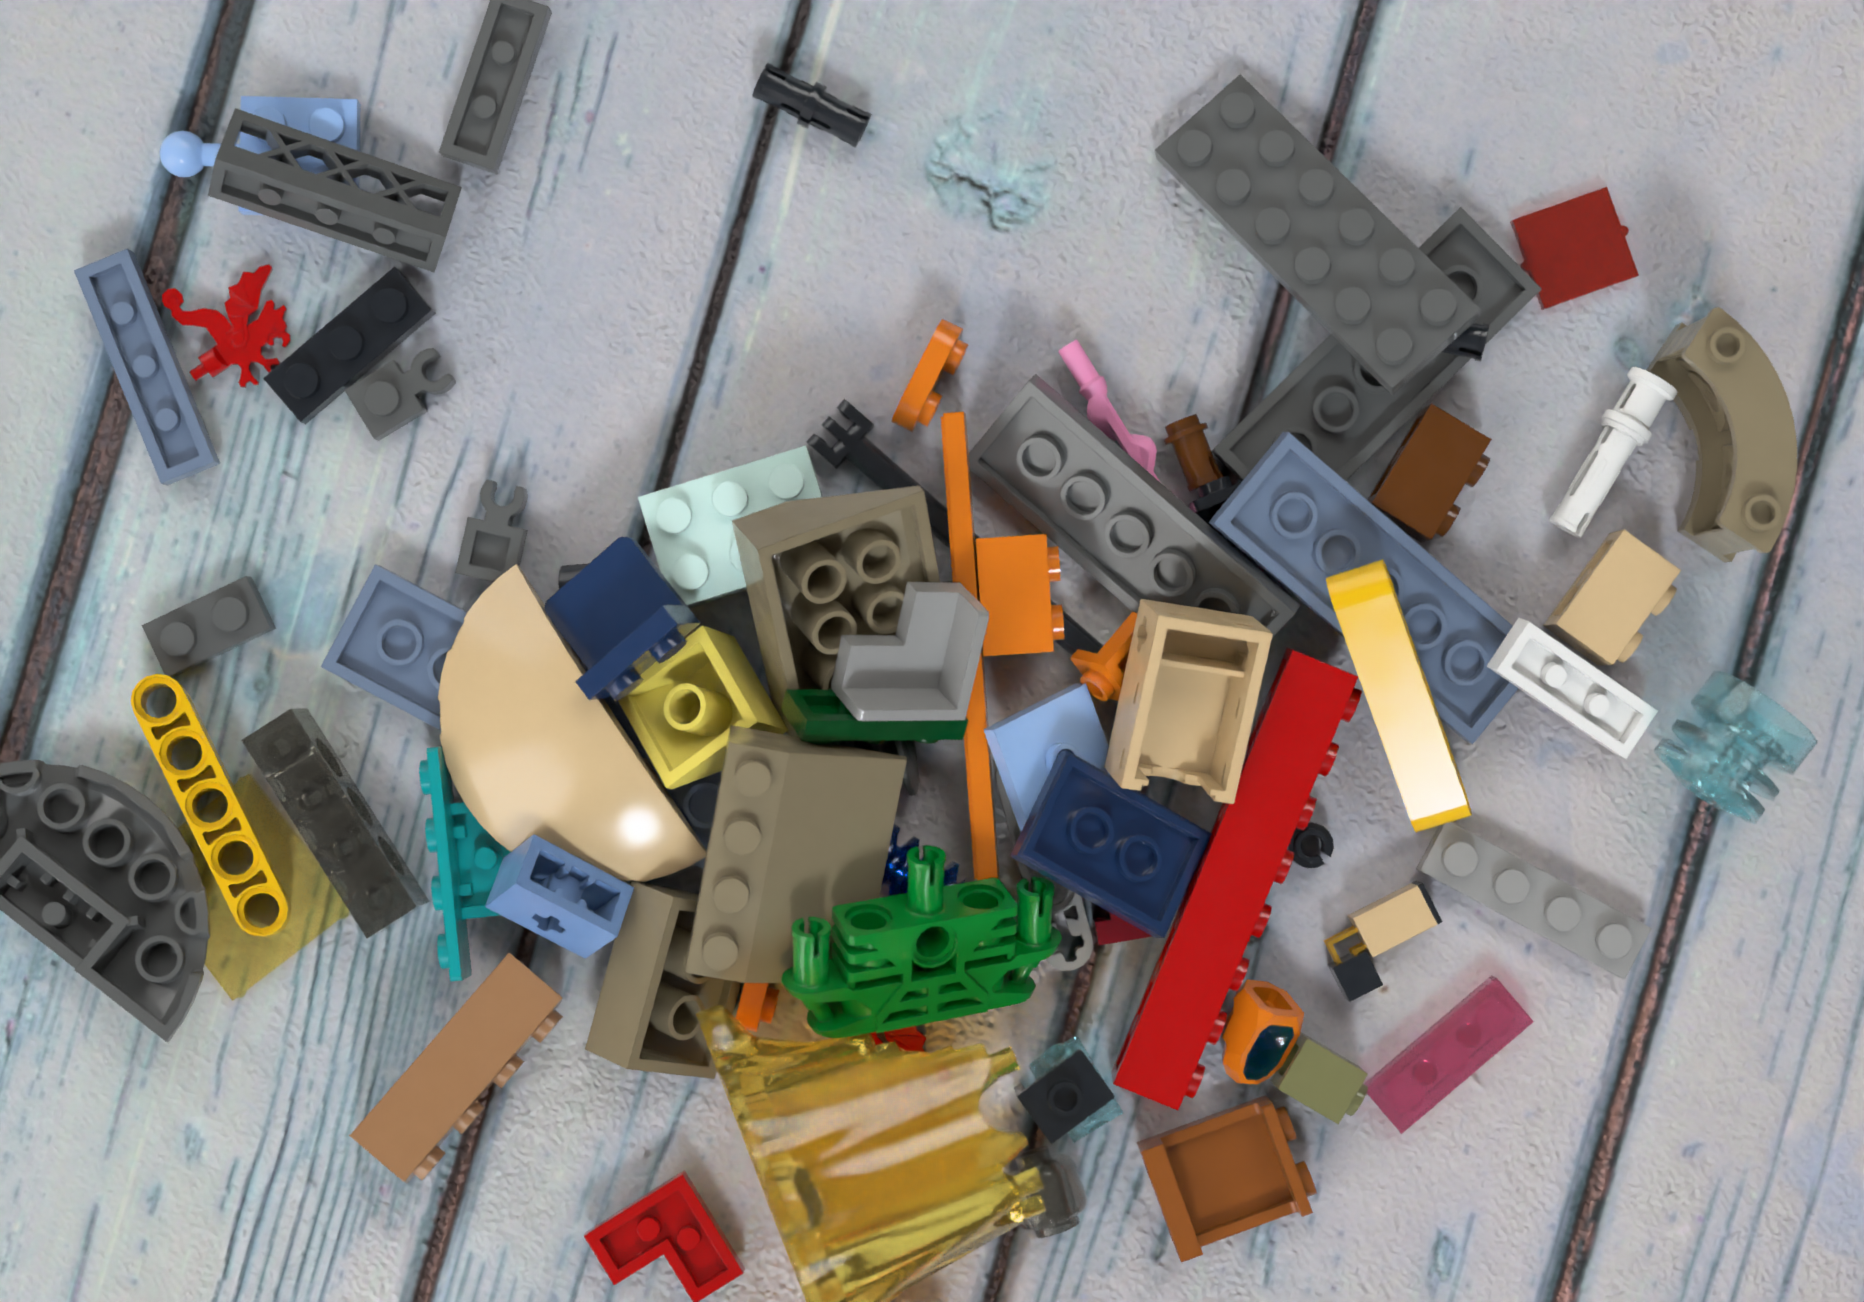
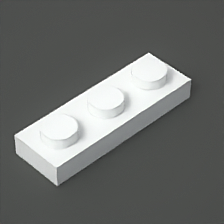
M1522 618L1517 619L1487 665L1488 668L1624 759L1628 758L1658 710L1531 622Z

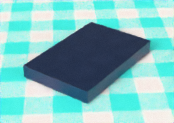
M1066 750L1059 752L1010 857L1151 936L1165 938L1212 833L1137 790L1121 788L1111 775Z

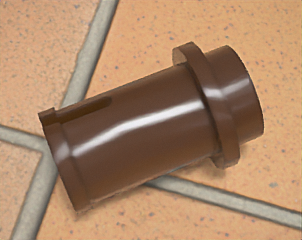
M1197 414L1165 426L1168 437L1164 439L1165 445L1172 444L1187 481L1189 492L1223 477L1204 434V430L1208 429L1207 423L1201 424Z

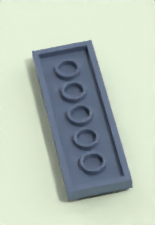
M1282 432L1209 521L1213 527L1342 637L1344 635L1329 595L1326 577L1383 559L1390 574L1440 720L1466 742L1473 744L1519 689L1487 667L1513 625L1291 433Z

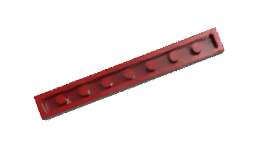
M1288 647L1286 648L1249 737L1234 804L1222 803L1210 832L1212 833L1210 840L1185 892L1111 1071L1114 1085L1177 1111L1181 1106L1184 1096L1193 1099L1196 1095L1205 1072V1066L1198 1063L1206 1043L1216 1045L1226 1023L1227 1012L1220 1009L1229 989L1237 992L1247 973L1250 960L1242 956L1251 935L1260 938L1268 923L1272 906L1266 904L1265 901L1273 882L1282 884L1290 870L1294 852L1287 848L1296 828L1304 831L1314 812L1317 798L1310 796L1315 780L1318 774L1326 777L1336 759L1339 744L1332 742L1337 727L1340 720L1350 722L1360 701L1362 690L1355 688L1358 676Z

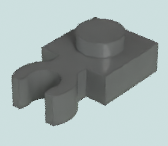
M429 348L419 352L411 363V369L405 373L400 365L393 360L345 389L346 394L375 440H382L428 412L419 397L427 392L435 395L446 393L456 384V380L450 374L442 376L437 381L428 380L426 376L428 365L441 357L436 349Z
M488 479L484 482L480 492V499L486 510L485 519L467 518L455 573L494 582L515 564H518L520 567L528 530L513 527L512 523L513 518L518 516L526 507L528 494L525 488L516 486L512 502L506 506H499L495 501L497 482Z

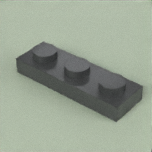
M490 0L439 149V153L443 157L496 175L498 174L552 15L549 6L531 0Z

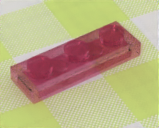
M1491 975L1364 1083L1368 1086L1367 1095L1402 1134L1534 1021L1502 983Z

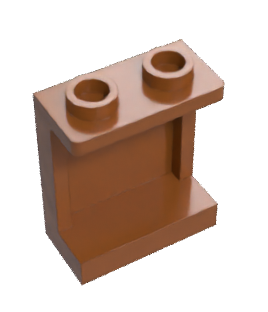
M1264 1095L1136 1142L1181 1263L1203 1255L1202 1246L1298 1212L1301 1217L1313 1213L1308 1197L1317 1194L1316 1188L1305 1161L1295 1164L1287 1142L1293 1141L1297 1137L1285 1106L1275 1109L1271 1100Z

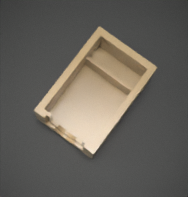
M1141 599L1104 766L1121 788L1141 791L1142 785L1148 786L1149 780L1146 776L1165 777L1184 784L1201 786L1214 801L1234 804L1273 633L1252 616Z

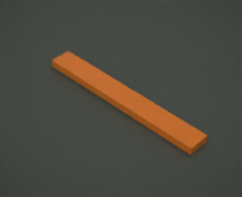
M943 413V416L940 417L953 583H961L980 602L966 413ZM982 645L966 714L968 723L964 734L974 879L977 880L999 877L991 751L983 730L989 727Z

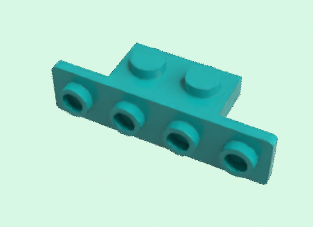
M442 746L427 748V760L420 761L419 776L423 794H431L433 818L426 819L425 834L429 852H437L439 876H433L431 881L433 905L436 911L443 910L445 933L439 934L437 939L438 959L442 969L449 968L451 982L462 981L472 975L466 919L500 916V914L486 908L485 905L502 860L510 851L497 842L479 824L464 802L454 803L452 778L445 762Z

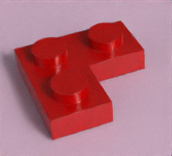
M685 1170L589 1229L584 1234V1238L614 1285L664 1255L691 1300L699 1302L742 1275L745 1271L743 1263Z

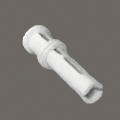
M1631 367L1627 376L1630 382L1615 407L1605 410L1602 415L1603 421L1601 424L1604 429L1590 454H1588L1562 501L1548 520L1559 529L1576 538L1582 539L1592 517L1602 504L1636 445L1642 446L1650 440L1652 433L1649 428L1665 401L1674 400L1678 393L1671 384L1641 368Z

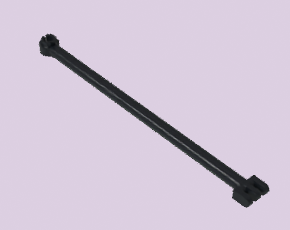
M843 399L836 408L844 418L853 424L846 431L834 419L828 416L821 425L838 441L831 448L823 438L813 433L806 443L836 469L847 458L882 490L920 486L925 493L931 532L950 549L947 508L866 438V435L873 429L874 424L847 400ZM975 533V545H976V539H977V538H980L976 533ZM1051 600V605H1057ZM1063 610L1064 639L1054 641L1071 656L1077 649L1098 653L1104 645ZM1309 822L1304 831L1298 828L1295 829L1287 849L1294 852L1293 862L1305 868H1318L1325 864L1322 861L1323 859L1318 854L1306 856L1301 849L1302 840L1308 835H1316L1321 842L1320 851L1331 857L1334 849L1333 838L1324 826Z

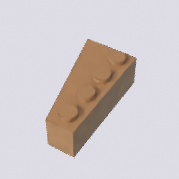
M508 953L349 1136L403 1182L409 1183L415 1175L420 1180H423L446 1154L439 1146L454 1128L463 1134L484 1110L485 1106L478 1100L494 1082L502 1088L525 1062L517 1054L531 1037L541 1043L562 1019L563 1016L555 1010L562 1002V997L511 953Z

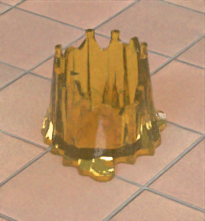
M715 1005L695 1013L806 1302H890L908 1288L1018 1226L1024 1220L1046 1211L1040 1194L1020 1202L1023 1197L1044 1189L1036 1167L1015 1176L1003 1171V1168L1028 1145L1025 1135L1022 1132L998 1129L987 1124L979 1111V1100L982 1094L997 1081V1078L1019 1070L1016 1056L1011 1047L990 1055L987 1054L983 1043L956 1050L953 1049L952 1045H949L932 1053L902 1051L895 1041L875 1045L871 1033L846 1038L802 1042L755 1036L747 1031L742 1023L723 1005Z

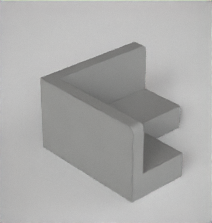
M907 582L896 635L841 636L831 689L851 714L860 721L965 720L989 620V612L961 583Z

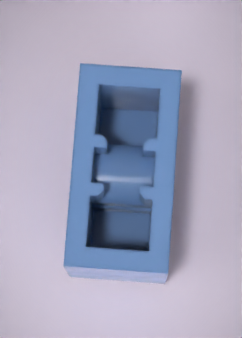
M533 834L503 858L485 907L586 959L618 937L634 887Z

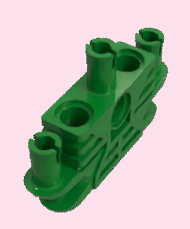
M923 845V861L919 860V848L917 846L913 847L907 853V893L832 907V919L835 923L832 925V938L835 941L832 943L831 948L832 959H829L831 926L827 920L820 917H808V933H805V921L803 918L793 922L791 926L793 936V967H790L782 974V984L792 996L800 999L809 1010L806 1018L810 1028L816 1034L834 1039L872 1032L881 1033L984 1013L990 1009L1025 1002L1032 996L1036 987L1034 980L1029 976L1033 968L1038 967L1040 961L1049 958L1056 952L1062 939L1061 932L1052 926L1054 884L1042 877H1031L1032 887L1031 892H1029V881L1024 878L1017 884V902L998 878L944 886L945 852L936 846Z

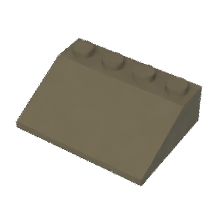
M920 486L786 501L732 520L771 700L788 731L786 733L789 736L799 737L781 711L786 689H831L842 635H896L907 582H940L925 493Z
M730 725L689 942L685 973L742 983H782L781 976L784 971L793 967V936L791 926L793 922L803 918L805 921V933H808V917L811 916L820 917L830 923L829 959H832L831 948L832 943L835 942L832 938V925L835 924L832 919V907L879 898L907 757L833 743L817 745L801 741L799 737Z

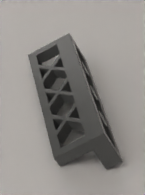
M235 108L215 158L208 196L435 272L462 187ZM243 132L266 140L272 150L257 154L236 147V143L240 133ZM310 155L323 160L329 170L315 174L301 169L295 159ZM367 175L379 179L386 190L374 194L361 190L353 178ZM422 194L445 202L440 217L416 209L409 198Z

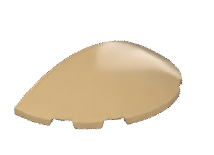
M515 564L498 577L480 595L467 612L452 648L447 652L441 673L438 700L440 701V742L447 768L465 805L479 824L510 852L535 834L623 882H644L664 877L685 869L705 858L707 850L647 759L642 758L604 699L589 700L575 681L586 672L580 664L581 659L554 626L544 610L545 605L519 565Z

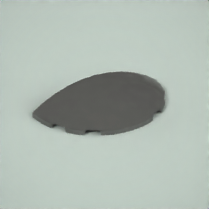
M41 760L1 763L0 910L74 967V970L165 1042L169 1043L182 1025L195 1001L204 976L203 968L206 960L208 939L210 938V909L207 890L202 884L190 846L176 825L155 803L126 782L105 772L84 765H79L75 768L65 765L45 764Z

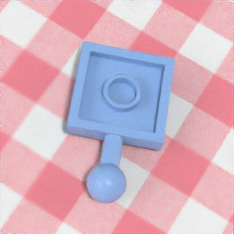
M241 96L240 110L360 151L361 104L358 99ZM176 131L169 134L163 140L160 146V159L165 169L171 174L178 177H191L198 174L204 166L214 167L215 158L221 143H203L194 133ZM243 132L240 133V144H236V147L257 154L272 150L266 140ZM310 155L295 159L301 169L315 174L329 170L323 160ZM359 177L353 178L359 188ZM239 207V212L243 215H263Z

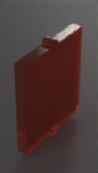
M1607 187L1519 217L1510 222L1524 259L1520 267L1525 272H1528L1529 276L1542 289L1536 294L1541 310L1639 276L1625 238L1629 230L1626 226H1621Z

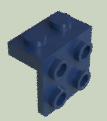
M619 537L552 595L544 606V610L554 626L588 668V671L575 682L589 700L613 698L617 701L631 693L643 681L641 674L656 661L662 663L680 651L687 643L684 637L700 624L696 616L638 542L632 537Z

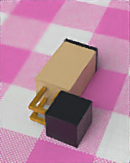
M1414 881L1347 915L1352 926L1323 940L1333 959V962L1327 965L1343 997L1351 1002L1383 985L1369 956L1375 957L1443 922L1422 882ZM1356 933L1360 943L1348 948L1350 953L1339 958L1333 944Z

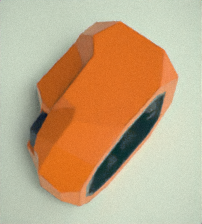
M1249 979L1237 991L1234 997L1233 1008L1226 1022V1030L1222 1037L1225 1041L1222 1053L1223 1065L1226 1074L1236 1083L1259 1084L1269 1079L1283 1066L1300 1036L1304 1012L1287 991L1267 981Z

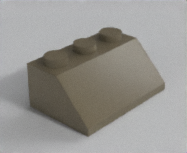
M630 881V885L634 887L618 937L614 940L585 1050L630 1070L715 1079L741 982L685 973L698 894L671 887Z

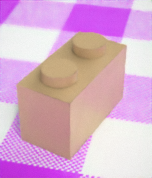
M1625 529L1611 532L1543 626L1598 666L1614 665L1616 660L1623 663L1634 653L1642 641L1643 635L1638 630L1650 613L1654 616L1659 615L1674 597L1677 588L1672 583L1681 570Z

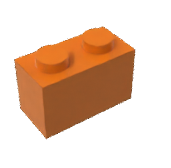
M1046 534L977 538L976 554L979 600L989 612V620L983 641V656L1054 652L1053 640L1064 639L1062 604L1051 605L1050 582L1060 581L1058 546L1047 547Z

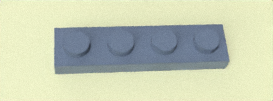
M125 249L74 270L160 483L168 486L221 464L135 253Z

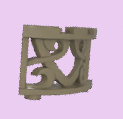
M1716 307L1710 310L1706 317L1688 326L1683 322L1677 324L1646 371L1665 380L1677 390L1678 393L1673 401L1682 413L1688 429H1693L1697 443L1699 460L1696 461L1694 491L1686 516L1677 531L1726 563L1732 562L1737 552L1755 549L1759 553H1768L1772 550L1789 513L1795 490L1797 439L1794 418L1787 394L1769 358L1755 339L1723 309Z

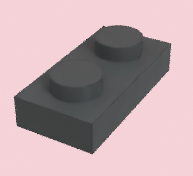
M249 576L238 579L142 625L164 674L171 678L276 629L253 578Z

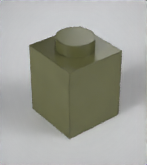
M1302 1032L1283 1066L1274 1073L1270 1080L1280 1091L1338 1125L1345 1113L1349 1116L1355 1114L1368 1091V1086L1363 1084L1368 1074L1362 1068Z

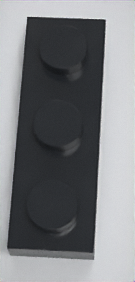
M394 266L263 379L301 423L307 424L340 396L346 388L353 385L436 313L400 270Z

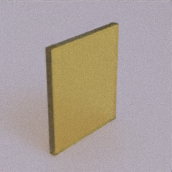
M252 774L240 777L233 786L290 901V920L279 933L268 937L253 936L240 928L188 822L186 821L178 827L194 854L193 859L199 870L202 884L207 890L210 909V938L207 944L205 966L232 1001L244 997L250 988L340 919L347 918L354 909ZM221 794L198 812L199 817L204 822L209 823L220 820L227 812L228 802L226 796ZM237 842L228 846L222 858L223 866L227 872L232 875H239L249 870L254 858L252 849L244 842ZM269 894L257 895L248 905L249 919L254 925L261 928L270 926L279 915L278 902Z

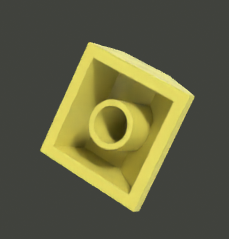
M703 625L685 638L687 643L674 656L662 663L656 661L641 674L643 678L641 684L631 693L618 700L667 789H674L722 771L730 725L784 734L788 731L735 637Z

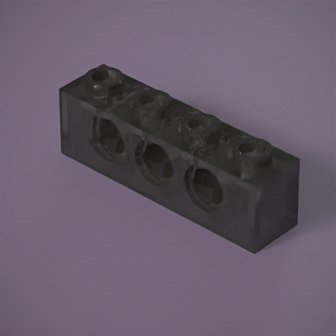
M308 708L289 709L241 740L366 938L382 933L430 902Z

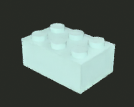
M802 446L638 497L660 572L688 608H692L747 591L732 520L786 501L823 497L809 450L807 446Z

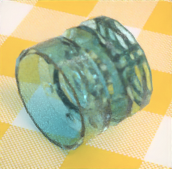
M1714 671L1691 700L1692 707L1707 723L1705 728L1703 729L1693 723L1677 719L1672 725V731L1687 747L1671 739L1662 738L1655 747L1654 754L1673 772L1675 778L1698 798L1720 811L1731 813L1746 822L1756 824L1765 813V808L1750 792L1774 801L1780 792L1763 769L1768 766L1776 771L1794 775L1815 748L1818 741L1812 732L1796 717L1759 690L1725 672Z

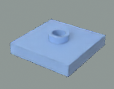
M1075 683L983 729L1020 831H1022L1059 752L1067 750L1109 774L1104 768L1109 746L1086 684Z

